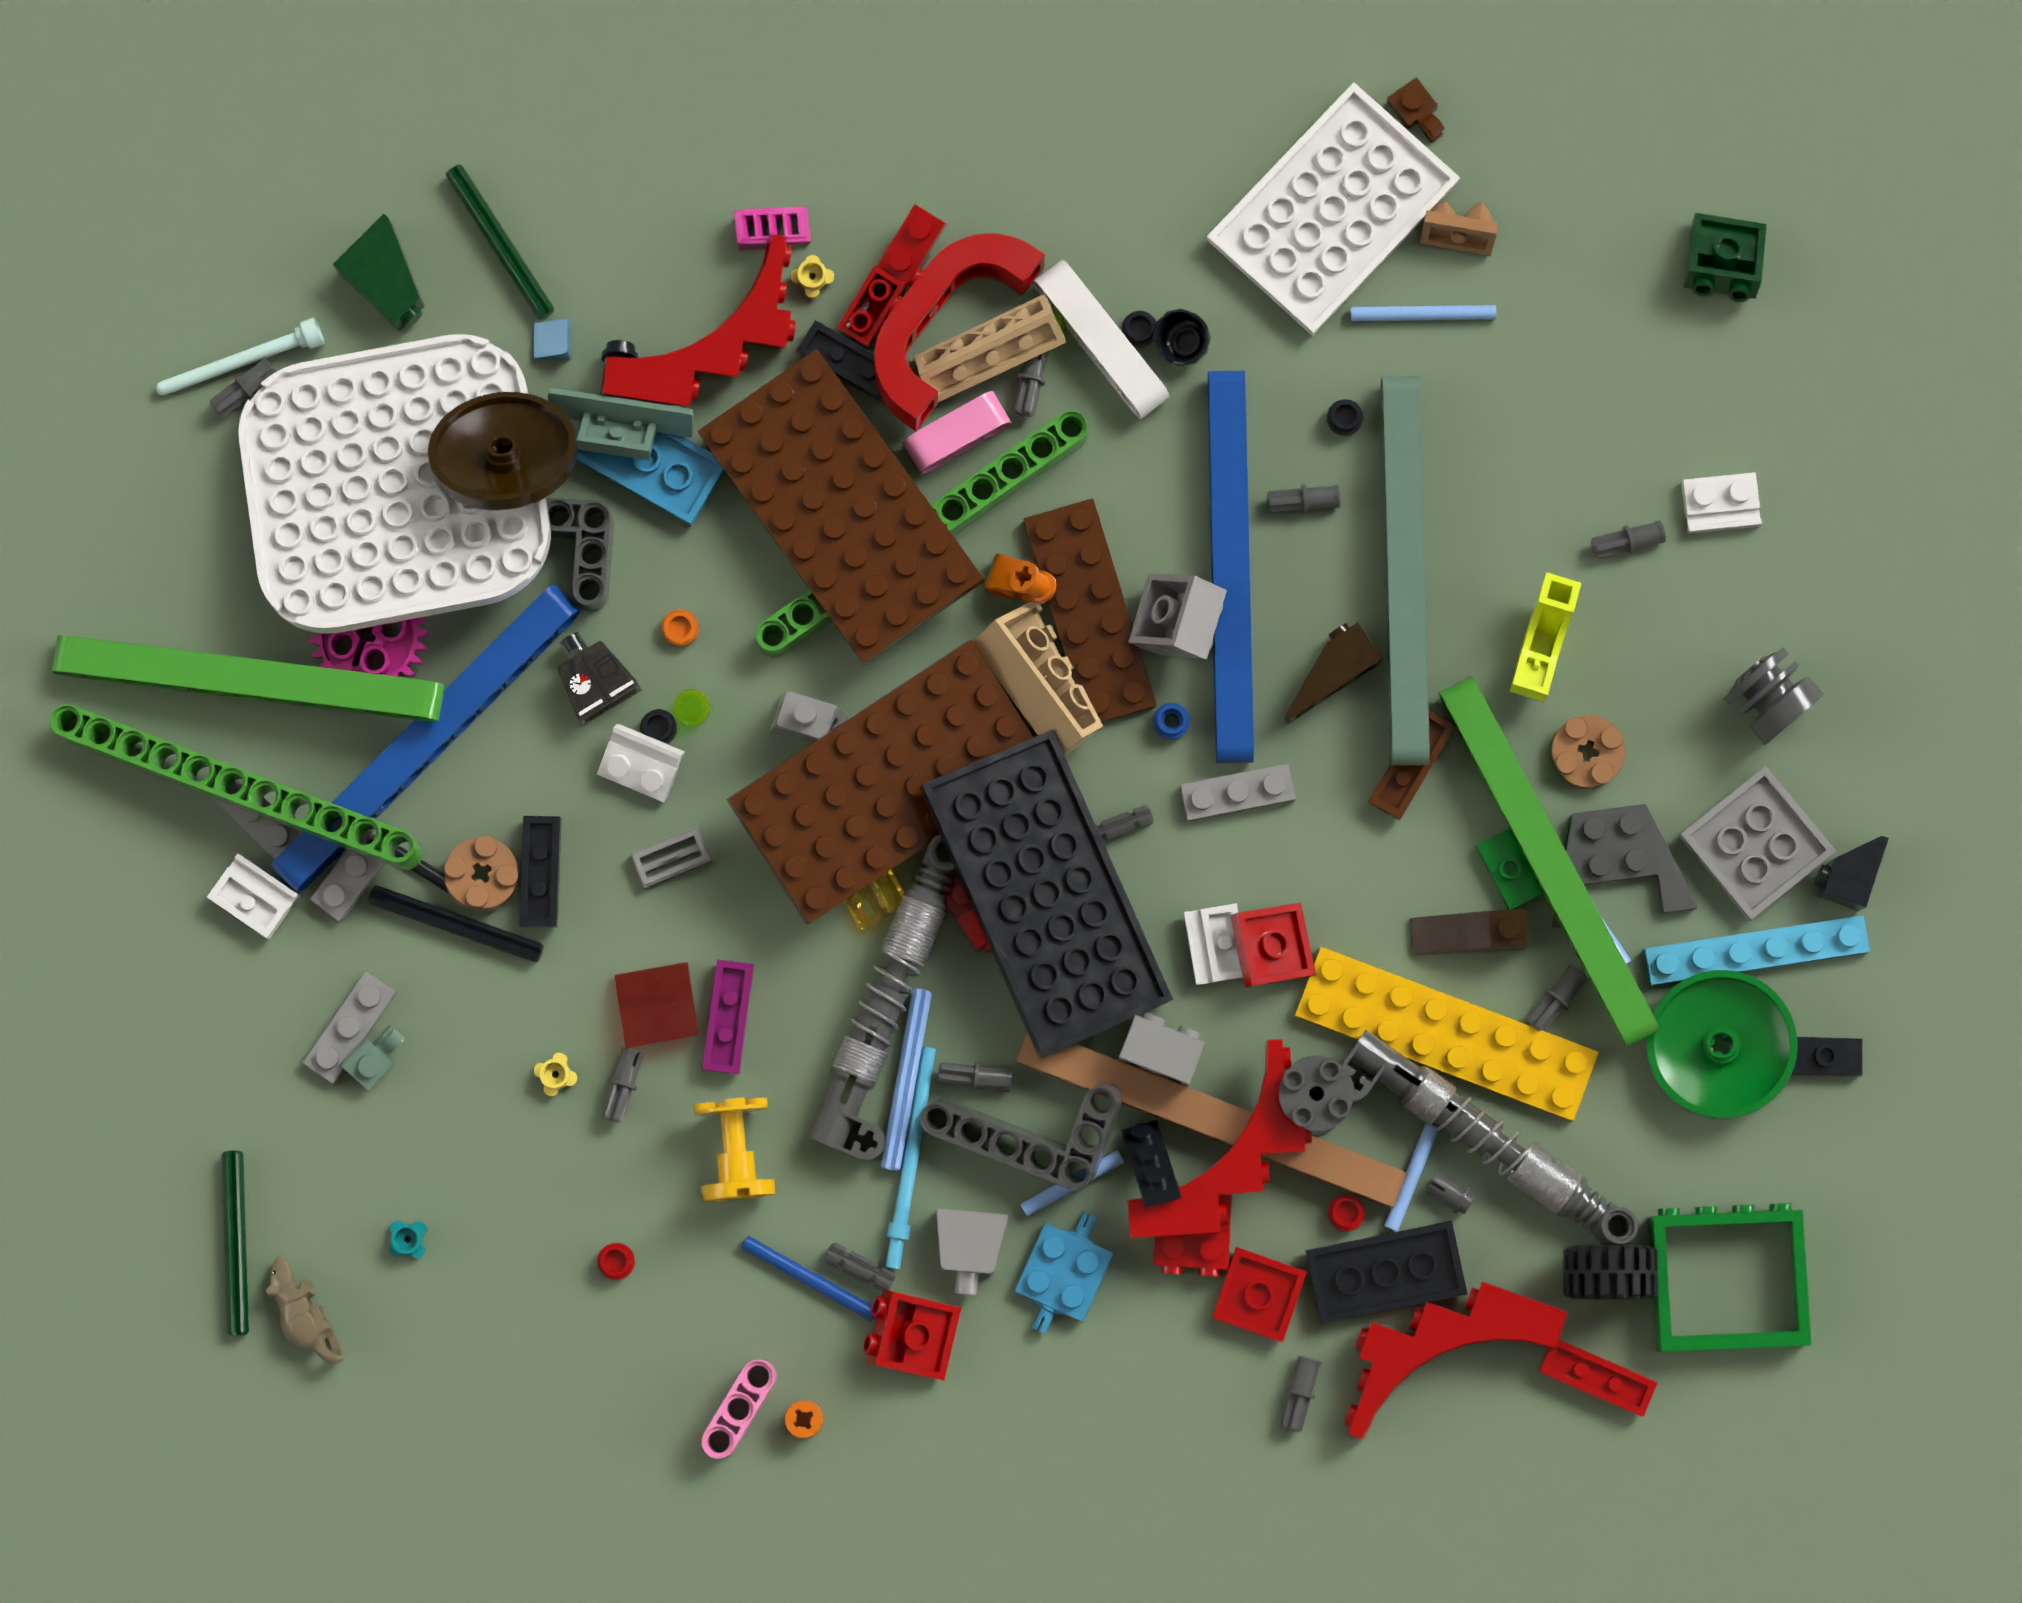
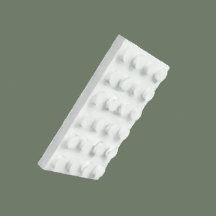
M1353 82L1208 234L1206 240L1313 336L1425 218L1426 210L1431 211L1459 182L1460 177Z

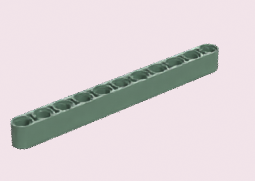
M1381 377L1391 766L1429 765L1419 377Z

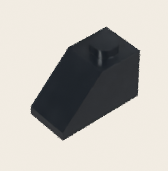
M1880 836L1828 862L1827 866L1822 865L1815 885L1820 887L1817 897L1857 911L1866 908L1889 838Z

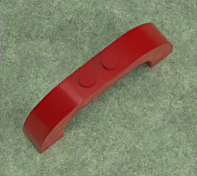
M993 233L977 234L953 242L939 252L925 270L920 268L916 271L909 282L910 289L903 297L897 296L889 306L887 311L889 315L879 331L875 345V379L877 388L885 405L901 422L917 432L938 405V391L913 373L907 363L906 356L913 343L954 291L971 279L986 277L1005 283L1023 296L1044 269V253L1027 242L1012 236Z

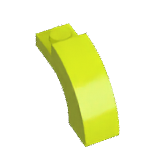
M1546 572L1522 641L1510 692L1542 702L1546 701L1561 646L1575 610L1581 587L1580 582Z

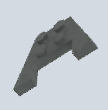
M1646 804L1573 813L1571 815L1565 850L1584 885L1656 876L1662 914L1695 910L1697 908L1696 901ZM1553 914L1552 927L1560 928L1561 925L1555 914Z

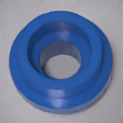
M1166 703L1155 712L1153 725L1161 737L1174 740L1182 737L1187 732L1190 725V717L1183 706L1177 703ZM1172 715L1178 719L1179 723L1175 728H1169L1165 725L1164 720L1167 716Z

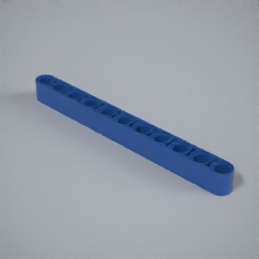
M1245 370L1208 371L1212 584L1227 590L1223 602V610L1219 616L1213 636L1216 763H1253L1254 728Z
M555 584L547 588L444 690L439 722L414 720L332 803L376 819L576 620L581 613V609ZM336 817L331 820L328 827L329 832H335L341 827L342 817ZM301 832L273 861L271 868L296 893H300L346 848Z

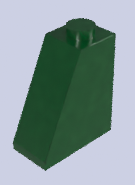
M383 213L333 263V266L340 276L400 332L405 326L409 328L422 316L421 310L425 305L395 228L390 219Z

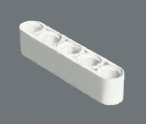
M1060 260L1033 281L1039 294L1046 295L1053 312L1139 419L1145 417L1170 398L1167 389L1065 260Z

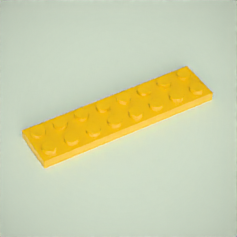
M1320 947L1314 962L1316 975L1309 976L1294 1017L1355 1040L1366 1029L1412 1062L1427 1066L1570 1122L1574 1121L1597 1059L1598 1051L1543 1030L1537 1031L1527 1024Z

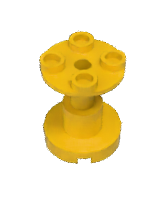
M745 1098L724 1099L722 1100L723 1103L715 1104V1102L693 1104L694 1116L720 1115L724 1153L716 1155L719 1183L701 1186L702 1201H727L728 1199H748L776 1194L775 1179L756 1180L754 1151H746L743 1113L768 1109L767 1098L746 1100Z

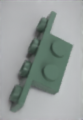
M550 388L548 392V401L558 406L569 419L582 421L577 438V450L650 460L656 432L683 437H692L694 411L689 408L649 403L643 400L623 399L605 394L584 393L571 389Z

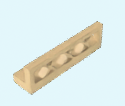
M1043 294L914 355L921 379L938 391V402L1058 347L1066 343V340L1054 317L1046 295Z

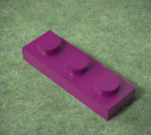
M717 959L702 1070L740 1075L754 964Z

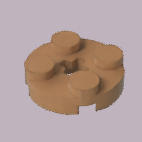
M1582 715L1573 717L1559 728L1553 737L1550 747L1552 763L1560 774L1559 776L1573 787L1593 789L1604 785L1614 778L1623 766L1625 745L1622 732L1610 721L1600 716ZM1587 742L1592 743L1593 749L1598 751L1597 757H1591L1589 762L1584 761L1583 754L1578 752V747L1585 746Z
M490 836L471 838L461 842L449 854L445 863V886L451 898L461 907L481 911L495 910L504 905L514 893L518 881V866L514 855L503 843L494 840ZM476 866L481 868L488 867L491 870L488 873V878L490 879L488 882L484 883L481 879L476 881L472 879Z

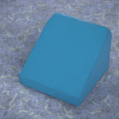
M569 319L534 323L535 360L571 359V323Z

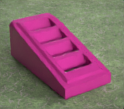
M807 206L734 210L739 251L766 249L769 236H763L761 221H768L771 236L772 234L777 235L776 219H783L785 235L781 236H787L786 246L811 243ZM797 217L798 235H792L790 218ZM754 222L755 236L748 237L747 223Z

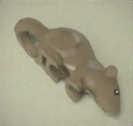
M276 1257L266 1294L276 1298L280 1308L281 1328L284 1336L291 1344L298 1348L313 1350L322 1360L329 1364L336 1365L344 1359V1353L322 1305L317 1307L316 1303L313 1304L310 1300V1297L316 1294L310 1281L306 1282L304 1279L300 1281L298 1286L294 1282L290 1264L284 1258ZM325 1338H328L332 1352L327 1348Z

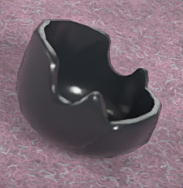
M1181 308L1166 312L1157 321L1153 333V342L1156 344L1161 356L1169 363L1177 366H1188L1198 363L1207 354L1211 340L1210 331L1205 321L1198 314Z

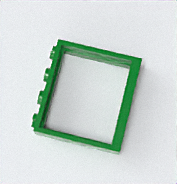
M1792 1203L1769 1204L1770 1211L1755 1212L1754 1205L1732 1206V1213H1718L1717 1206L1695 1207V1214L1680 1215V1208L1657 1209L1658 1216L1648 1217L1649 1246L1658 1250V1296L1653 1298L1656 1352L1812 1346L1803 1210H1792ZM1789 1222L1796 1331L1672 1336L1665 1227Z

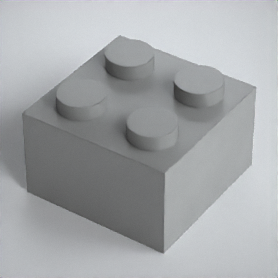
M1149 573L1128 643L1160 657L1207 660L1209 650L1213 644L1217 622L1223 610V602L1227 590L1195 575Z
M1147 1012L1144 1013L1143 1018L1135 1015L1118 1061L1188 1087L1205 1045L1204 1041L1198 1040L1200 1033L1183 1026H1179L1178 1031L1164 1026L1165 1020Z

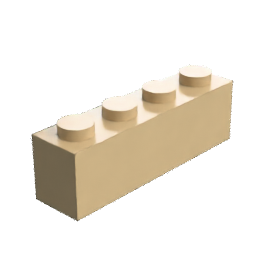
M1029 602L994 620L973 640V643L1001 684L1003 690L1007 692L1036 733L1041 735L1053 730L1066 756L1082 746L1103 725L1083 686L1075 685L1071 677L1073 667L1068 657H1061L1053 642L1057 636L1052 626H1045L1039 615L1043 610L1041 605Z

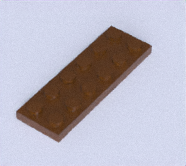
M1091 498L1023 518L1038 569L1052 574L1056 579V591L1048 601L1064 656L1068 657L1073 667L1071 677L1075 685L1083 686L1101 723L1155 708L1157 704L1140 649L1128 643L1133 626L1094 499Z

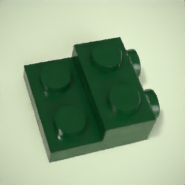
M1695 213L1692 220L1690 248L1686 258L1684 288L1692 289L1693 293L1698 296H1710L1713 293L1727 294L1735 302H1745L1749 298L1756 299L1762 282L1767 224Z

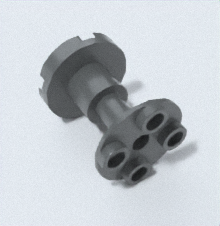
M1309 1056L1296 1061L1285 1072L1279 1087V1101L1283 1112L1294 1124L1310 1130L1312 1136H1316L1332 1130L1350 1113L1354 1101V1086L1350 1075L1339 1062L1323 1056ZM1313 1089L1315 1093H1320L1321 1099L1318 1101L1312 1100L1309 1096V1091Z

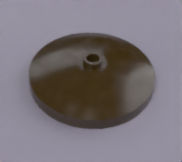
M520 392L491 393L460 404L440 420L432 432L428 445L431 473L439 488L453 500L466 506L483 510L516 509L544 499L567 480L577 458L575 431L567 415L558 406L544 398Z

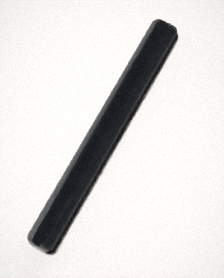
M374 885L368 896V902L371 905L529 961L538 962L542 956L544 946L537 941L387 888Z

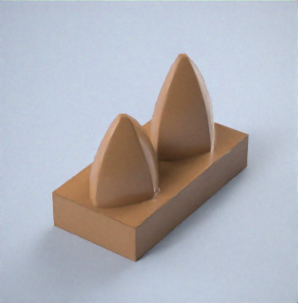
M1444 201L1436 205L1431 211L1426 210L1420 244L1491 256L1498 222H1493L1491 213L1482 201L1473 206L1465 217L1457 216L1453 208Z

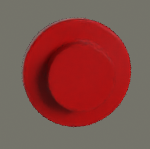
M1339 1195L1328 1206V1219L1336 1229L1352 1231L1358 1228L1364 1220V1205L1354 1195Z
M610 1243L600 1251L597 1264L600 1272L605 1277L612 1280H621L629 1276L633 1271L635 1257L632 1250L625 1244Z

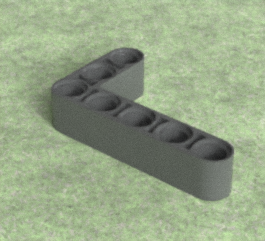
M546 498L549 520L557 511L569 513L565 524L554 526L550 521L551 537L576 539L572 584L573 595L583 609L598 611L605 606L609 597L614 533L613 517L607 506L602 502ZM593 513L605 515L604 523L598 528L588 527L587 519ZM597 548L602 551V558L596 564L584 562V556L588 550ZM589 584H595L600 587L599 595L593 600H585L581 596L582 590Z
M1099 1083L1089 1090L1083 1099L1067 1145L943 1098L933 1101L922 1110L920 1124L923 1130L931 1136L1068 1189L1077 1190L1090 1183L1098 1171L1121 1107L1122 1096L1120 1090L1112 1083ZM1096 1092H1105L1109 1095L1112 1102L1109 1110H1101L1096 1106L1094 1102ZM934 1108H940L945 1111L948 1118L946 1126H938L934 1123L931 1116ZM970 1121L976 1122L982 1129V1137L978 1140L972 1139L966 1132V1124ZM1084 1127H1092L1098 1132L1099 1141L1096 1145H1089L1083 1140L1082 1129ZM1002 1135H1010L1015 1139L1017 1148L1014 1153H1008L1003 1150L1000 1144ZM1043 1148L1051 1154L1050 1166L1038 1164L1035 1160L1036 1149ZM1071 1162H1080L1086 1168L1085 1179L1079 1180L1070 1174L1069 1166Z

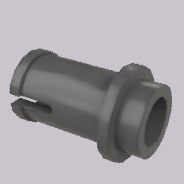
M1438 1171L1426 1192L1453 1207L1455 1214L1459 1211L1465 1215L1476 1195L1470 1192V1187L1466 1190Z

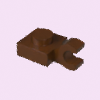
M1417 77L1387 97V103L1408 130L1417 124L1431 143L1443 136L1442 131L1445 128L1440 120L1432 114L1437 110L1438 104Z

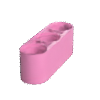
M990 391L914 432L902 444L919 473L923 475L1008 428L1012 422L995 393Z
M753 1360L747 1363L740 1372L703 1434L702 1447L710 1457L715 1459L725 1458L736 1450L775 1385L777 1374L770 1362ZM757 1365L765 1367L769 1373L768 1383L759 1388L753 1386L749 1380L750 1370ZM736 1398H742L749 1404V1414L742 1420L731 1416L729 1410L731 1402ZM715 1431H724L730 1438L729 1447L724 1452H717L710 1445L711 1435Z

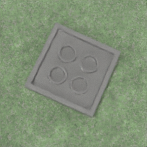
M1764 766L1678 835L1748 921L1755 918L1836 852L1834 847L1767 766Z

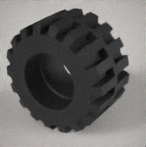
M1644 1245L1569 1246L1563 1249V1295L1571 1299H1652L1658 1296V1250Z

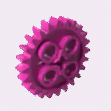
M426 617L400 621L401 631L393 638H388L386 635L388 624L340 633H319L317 637L309 639V643L320 648L312 653L311 656L318 660L324 659L319 667L401 677L405 673L414 678L416 675L410 666L412 663L417 665H423L424 663L416 656L417 652L428 651V647L420 643V639L429 636V632L419 629V626L426 622L427 619ZM365 632L376 636L373 643L370 641L366 642L362 638ZM345 637H350L353 643L352 649L345 655H339L337 650L339 641ZM376 653H383L385 656L383 667L372 671L369 664L371 657ZM360 656L359 665L354 667V661Z

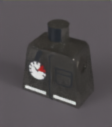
M575 632L560 642L569 659L560 664L557 669L575 715L582 726L642 690L637 680L602 641L587 647L579 632Z

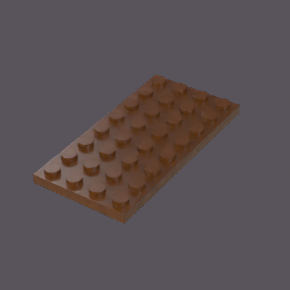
M818 349L697 431L863 665H866L985 582L978 569Z
M968 640L726 800L805 923L810 924L930 844L934 837L939 835V831L919 786L1034 737L973 641Z

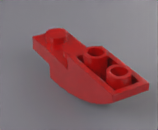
M914 204L877 266L874 265L837 328L869 347L879 334L884 321L889 315L887 314L889 306L897 296L903 297L910 289L909 282L918 269H923L930 257V251L947 223Z

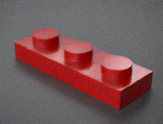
M1560 1339L1556 1349L1547 1348L1538 1372L1640 1417H1644L1658 1384L1656 1381Z

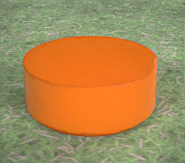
M677 609L669 612L663 619L662 633L671 645L686 647L692 644L698 637L699 624L691 612Z

